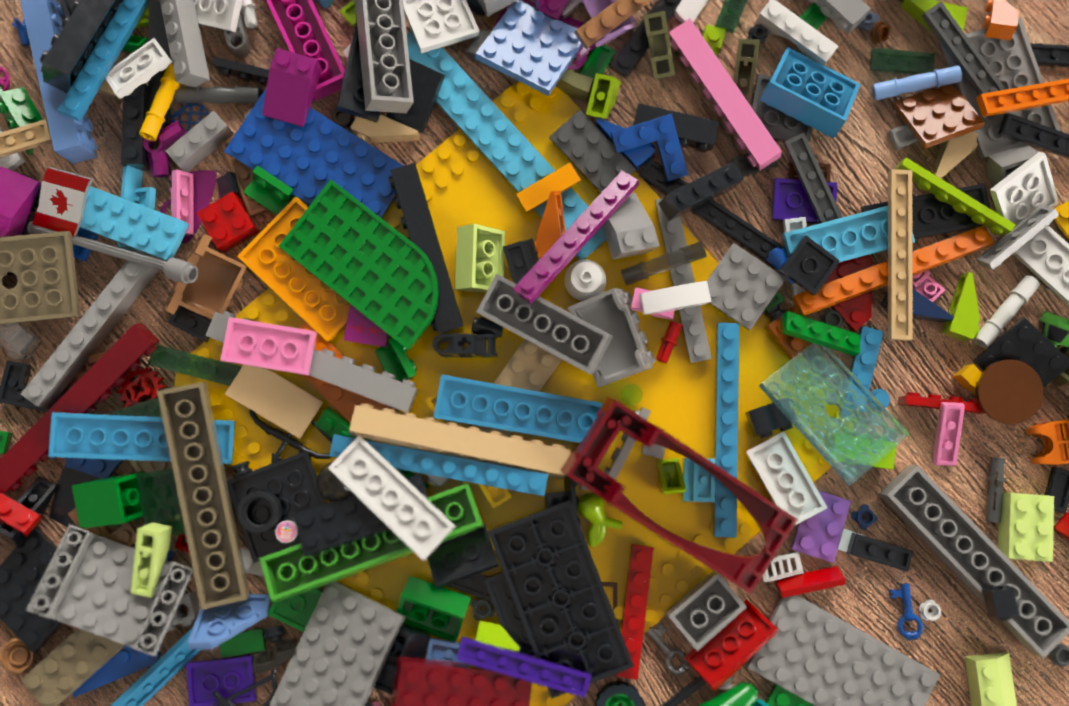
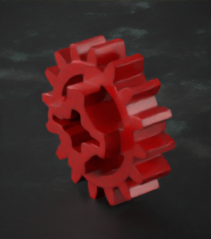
M140 366L136 371H130V375H126L127 380L121 385L122 389L118 390L117 393L123 394L119 400L126 402L124 407H132L134 412L139 410L147 412L148 408L150 410L155 409V403L160 404L157 391L165 389L167 386L161 385L164 377H157L158 371H152L150 367H145L144 369Z

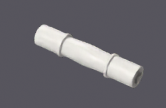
M1026 275L1016 288L1010 292V296L997 309L991 319L986 320L973 341L980 347L987 349L997 336L1003 332V328L1016 315L1022 305L1026 304L1028 299L1040 286L1039 281L1032 276Z

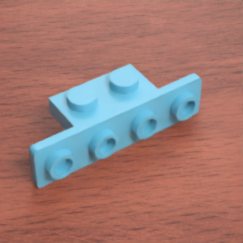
M124 166L121 198L155 210L156 189L152 187L142 188L143 171L131 166ZM117 242L118 248L129 251L136 250Z

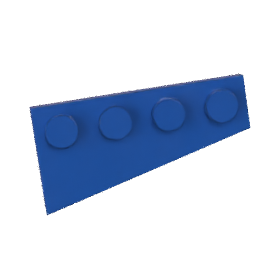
M126 645L73 693V698L154 665L160 659V651L158 650L156 656H152Z

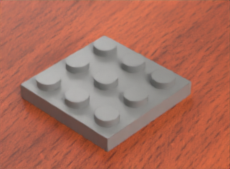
M733 243L707 280L711 297L709 304L747 330H751L786 277Z

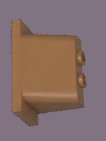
M204 233L199 234L186 260L198 268V277L195 282L188 284L176 281L162 309L175 314L180 305L212 320L215 312L223 314L224 311L231 309L234 299L231 298L235 291L238 292L243 284L241 278L247 266L209 248L208 245L212 237Z

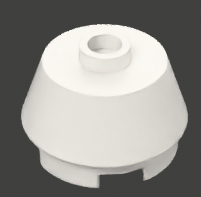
M579 260L567 269L564 278L565 287L572 297L584 301L604 291L606 274L598 263L592 260Z

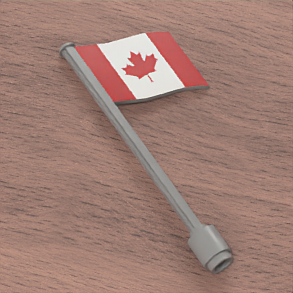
M53 167L47 168L42 180L39 206L34 221L30 222L27 226L29 233L42 234L70 231L74 245L162 270L166 278L185 284L196 281L198 268L193 263L177 258H170L165 262L77 236L84 217L87 193L93 178Z

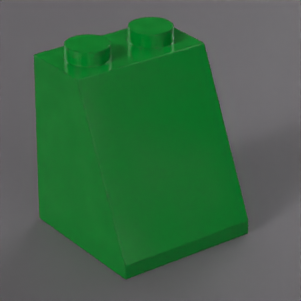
M144 471L72 485L80 528L123 524L152 513Z

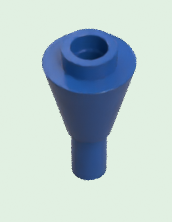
M778 247L768 253L767 261L779 271L788 258L785 248L780 249ZM785 276L790 285L795 283L787 276Z

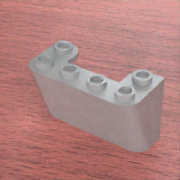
M613 288L568 307L571 314L613 336L593 373L597 387H602L653 368V363H655L653 353L648 351L646 343H648L647 337L638 325L640 323L639 316L636 311L633 312L631 310L632 297L629 292H625L623 289Z

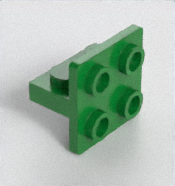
M257 165L252 171L253 180L244 190V195L277 216L294 198L292 194L293 189Z

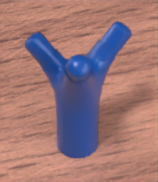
M15 18L12 26L18 31L21 45L29 46L30 42L25 19L21 24L18 18Z

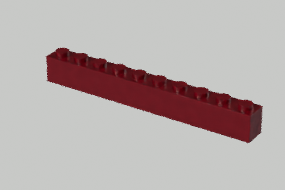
M142 323L133 324L0 459V493L5 494L9 491L15 492L23 485L21 481L25 477L33 475L38 470L36 466L40 462L43 463L50 458L49 446L52 412L93 414L98 409L96 405L100 401H106L112 395L111 390L115 386H121L127 380L126 375L130 371H136L142 365L141 360L145 356H151L157 350L156 345L160 340Z

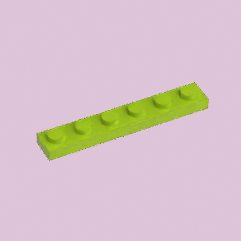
M908 158L903 159L895 168L897 170H912V181L920 189L931 192L939 201L949 203L953 206L954 210L970 216L972 221L988 227L990 232L995 235H1006L1012 232L1016 225Z

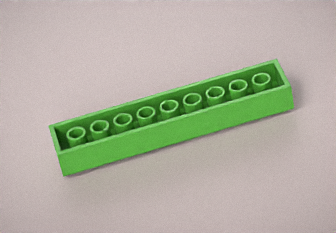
M468 483L428 497L429 501L456 526L441 543L485 527L472 488ZM389 530L307 557L303 555L300 543L262 557L260 562L271 601L281 602L415 552L394 531Z

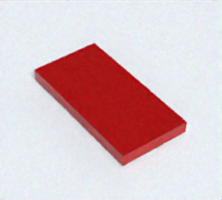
M748 600L743 602L747 607L698 651L694 648L684 657L686 662L714 692L779 632L778 628Z

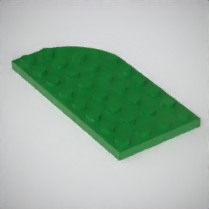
M330 179L279 244V247L407 350H411L431 324L437 309L439 288L435 269L428 256L418 246Z

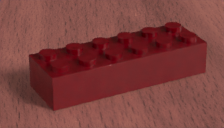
M398 657L391 703L393 706H529L533 682L464 662Z

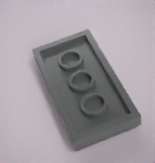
M581 110L549 136V139L600 194L621 171L629 175L636 171L620 152L616 153L614 145Z

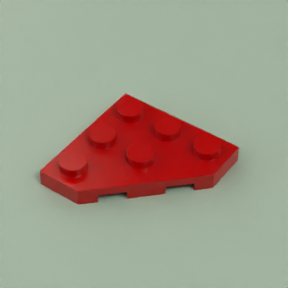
M865 255L839 262L824 284L872 267L873 258L870 255ZM872 291L830 306L834 311L840 313L843 321L853 332L857 331L871 318Z

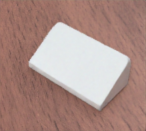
M682 0L676 8L673 18L681 23L689 18L694 22L708 0Z

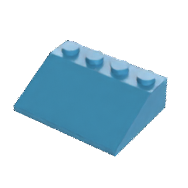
M787 47L760 101L825 135L835 138L847 120L861 84Z

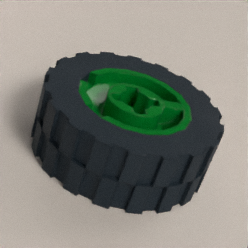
M620 681L609 682L608 685L603 686L601 691L597 693V699L595 700V706H618L619 703L622 706H643L642 698L635 687L627 682Z

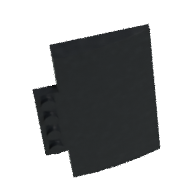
M570 500L510 521L488 531L503 571L484 578V582L500 624L520 647L519 653L528 656L535 655L536 658L590 673L591 679L589 684L634 667ZM547 687L551 699L567 693Z

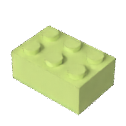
M1003 492L1001 523H998L997 548L1008 559L1053 562L1054 496Z

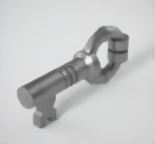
M661 623L658 629L654 630L650 627L646 630L645 633L665 654L667 670L675 675H683L689 669L688 663L684 659L686 653L680 649H671L661 638L662 633L666 632L668 628H663L664 624ZM675 654L680 655L684 661L677 669H674L670 664V659Z

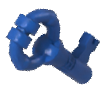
M901 583V589L897 591L890 589V593H893V595H890L891 598L898 596L903 600L904 614L898 620L897 628L899 633L907 640H918L917 638L922 634L924 625L921 619L913 613L910 584ZM906 620H914L917 623L918 629L917 631H912V633L910 631L905 632L903 623Z

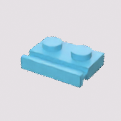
M683 458V479L686 492L682 493V501L715 502V477L692 460ZM708 459L715 464V459Z

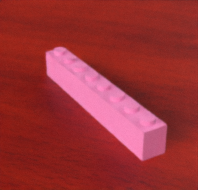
M689 18L670 31L669 36L672 50L680 53L681 63L685 68L689 67L693 72L690 74L696 84H701L703 87L702 93L708 101L712 100L715 105L713 109L718 117L723 116L726 121L724 125L730 134L734 132L738 138L736 143L741 150L745 149L749 154L747 159L753 167L757 166L760 171L779 159L782 155L781 149L692 20Z

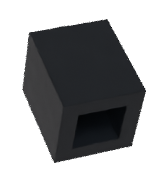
M998 585L982 589L989 616L997 618L998 621L1011 620L1012 616L1020 614L1013 587Z

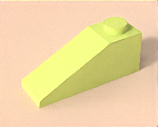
M151 522L137 530L131 585L132 594L150 598L154 596L170 548L172 526Z

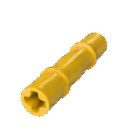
M172 63L168 65L160 80L161 85L154 96L150 111L146 112V118L139 132L140 136L150 141H156L162 124L165 122L164 117L172 103L175 91L180 87V83L176 82Z

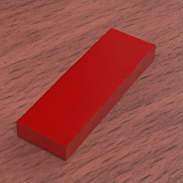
M838 566L775 580V585L782 598L846 585L845 577Z

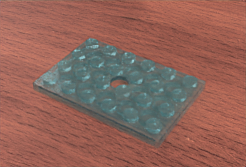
M811 343L759 385L765 394L849 486L909 435L902 425L827 347ZM827 404H835L839 408L838 418L830 417L825 409Z

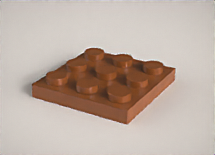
M954 84L940 86V88L934 87L894 102L893 108L924 149L983 128L984 125L982 118Z

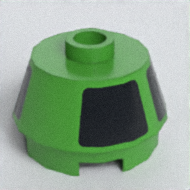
M1044 311L1042 318H1039L1038 331L1056 348L1059 345L1069 347V319Z

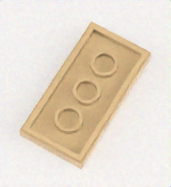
M249 365L242 366L225 395L301 439L323 404V401L270 369Z

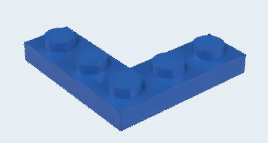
M672 114L610 133L616 153L656 141L667 181L688 175Z

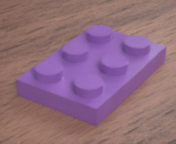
M818 491L827 509L797 524L790 549L834 563L851 501Z

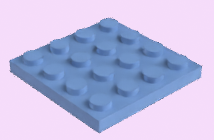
M517 0L511 4L478 49L475 59L549 96L583 45L574 33L577 30L576 28L560 20H554L544 15L543 12L536 11V8Z

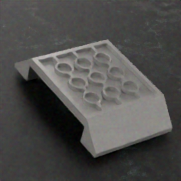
M69 524L27 611L66 623L130 646L138 651L156 656L194 571L190 567L165 560L154 596L150 598L132 594L131 585L135 549Z

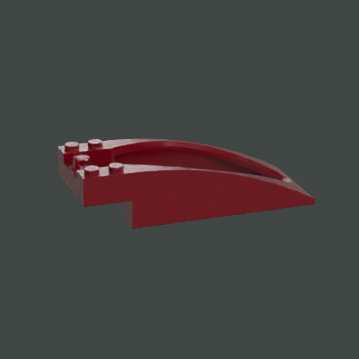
M607 397L596 414L598 417L575 453L572 452L561 471L603 498L613 507L752 594L798 519L660 427L651 424L615 399ZM619 432H623L647 447H652L655 444L679 453L712 474L741 502L754 518L764 535L765 544L763 550L756 555L741 556L708 548L668 531L644 515L622 493L625 489L624 486L597 468Z

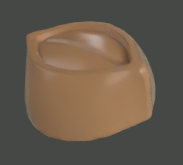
M14 637L7 642L0 653V661L3 667L10 672L18 674L26 672L34 659V653L18 637Z

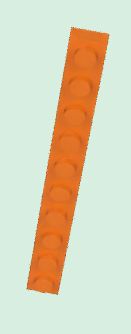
M983 225L913 251L912 276L989 248L994 244V241ZM888 261L823 284L814 296L807 291L796 294L793 297V301L801 316H805L888 285Z

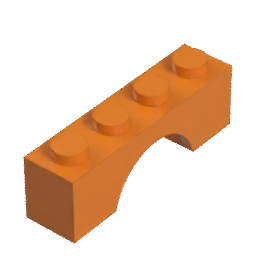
M987 0L985 12H988V14L985 15L982 28H986L984 37L1010 41L1018 25L1019 10L1008 4L1006 0Z

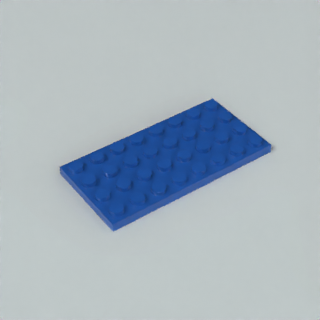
M265 89L224 152L252 170L258 165L293 189V196L298 197L308 205H311L331 179L376 215L383 218L395 200L394 197L398 195L396 188L392 189L390 185L391 169L404 165L312 108L309 109L304 127L263 116Z

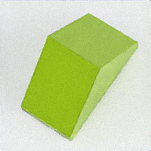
M679 459L657 460L660 493L686 492Z

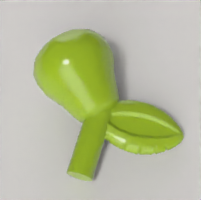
M590 492L579 499L578 513L592 523L587 534L588 543L591 547L597 546L604 539L606 526L621 529L622 521L606 517L603 498Z

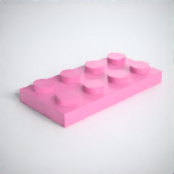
M229 317L221 361L309 375L317 332Z

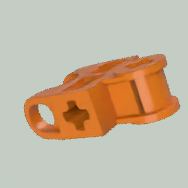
M1069 419L1042 422L1025 429L1026 435L1038 436L1044 442L1043 451L1036 454L1037 457L1031 458L1032 464L1060 465L1069 463Z

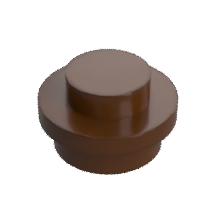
M877 22L871 29L872 41L874 43H881L888 39L890 27L884 22Z

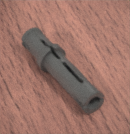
M991 457L990 476H987L989 491L986 521L1001 523L1003 482H1006V478H1004V458ZM996 469H998L997 488H995ZM994 492H997V493H996V506H995V511H994V510H993Z

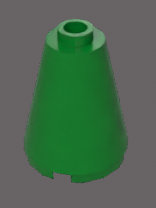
M741 682L698 706H754L758 701L756 697L758 691L750 682L747 685Z

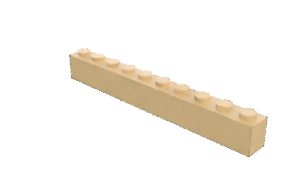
M369 404L355 405L349 429L351 436L358 437L360 435L362 438L423 451L548 474L549 477L563 479L566 476L561 471V468L570 454V450L565 449L564 446L559 444L548 446L544 445V442L540 440L524 441L520 436L511 435L510 437H505L497 431L481 432V429L469 426L468 429L462 428L454 422L443 424L439 423L437 419L426 417L424 420L417 418L412 413L396 414L394 410L388 408L377 410Z

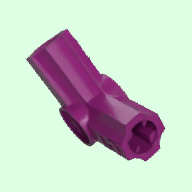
M175 121L159 131L156 141L159 140V147L155 150L153 145L156 141L144 138L143 146L148 153L150 171L153 178L171 175L169 157L166 150L187 133L179 121Z

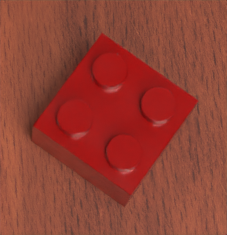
M233 191L196 213L209 236L212 237V241L217 249L223 253L260 233L242 200Z

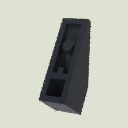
M38 477L17 502L42 517L57 486ZM0 521V538L20 548L26 535Z

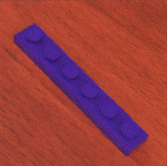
M462 636L456 660L581 697L586 696L591 679L590 673Z

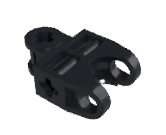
M440 334L434 338L433 348L440 356L446 358L498 357V353H496V339H498V335ZM486 340H488V352H486ZM449 342V347L446 350H440L441 343ZM465 343L468 344V346L466 347V349L463 348V346L465 345Z

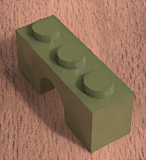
M665 11L643 15L654 79L674 76L675 69Z

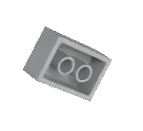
M713 570L665 613L698 651L747 606L723 578Z

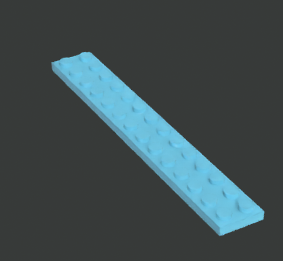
M412 31L407 34L409 59L445 74L436 99L438 106L518 193L556 171L442 47L421 53ZM572 188L561 193L566 231L589 207ZM547 202L534 209L541 218L543 217ZM603 225L576 254L579 260H585L607 240Z

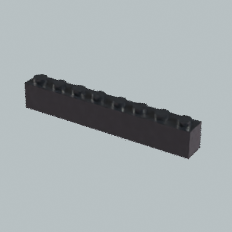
M415 163L391 169L392 176L389 177L391 188H396L398 194L394 198L398 210L402 209L404 217H401V222L404 230L408 229L410 237H407V239L428 256L437 276L439 297L437 309L431 322L433 330H438L439 334H444L464 328L417 166Z

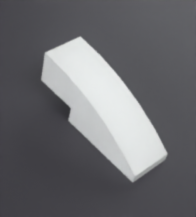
M707 281L678 285L639 294L643 315L681 310L711 302Z

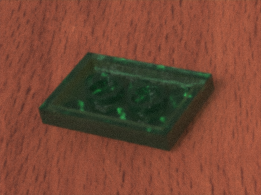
M173 469L137 474L145 525L151 522L172 526L171 535L185 534L186 531Z

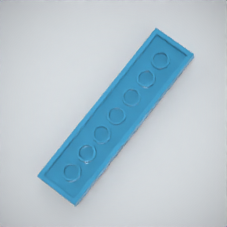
M441 374L433 417L581 443L598 417L596 414L603 403Z
M52 412L49 457L171 462L162 417ZM215 420L223 464H233L235 421Z

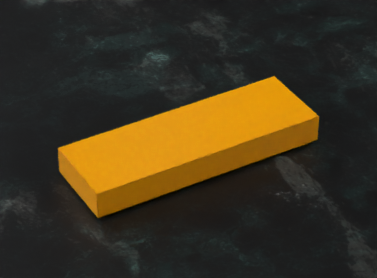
M568 163L516 194V197L525 212L529 213L546 203L550 192L561 190V193L580 183L581 179L571 163Z

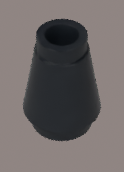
M481 316L480 318H474L471 334H495L501 338L503 326Z

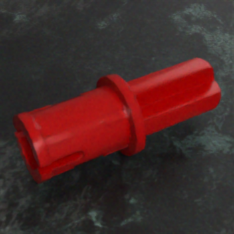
M674 321L669 322L664 338H661L662 344L656 356L657 361L661 363L668 362L674 346H677L676 340L683 327L681 324Z

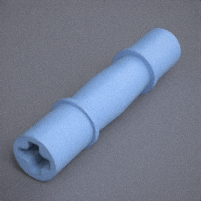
M957 65L939 70L934 69L933 72L917 74L898 80L894 78L893 80L872 84L874 100L894 96L899 97V94L917 92L932 87L940 88V86L958 83L962 81V72L960 66Z

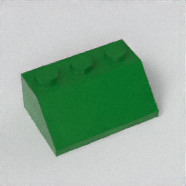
M409 575L400 597L397 613L405 616L404 625L456 642L471 597L444 587L437 589L435 584Z

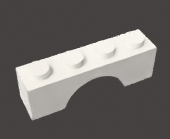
M770 0L754 23L755 25H763V28L767 29L770 36L780 35L789 39L800 49L803 55L822 65L826 64L838 48V45L776 0Z

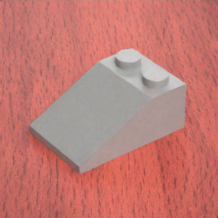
M635 192L631 193L603 224L612 260L650 253L660 246L655 227Z

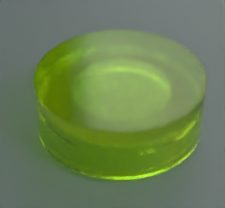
M628 384L621 390V399L627 405H636L642 399V390L635 384Z

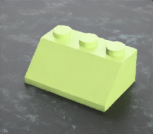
M478 224L457 227L455 290L487 293L496 274L504 277L505 253L503 246H505V231Z
M1009 652L965 656L971 706H1017Z

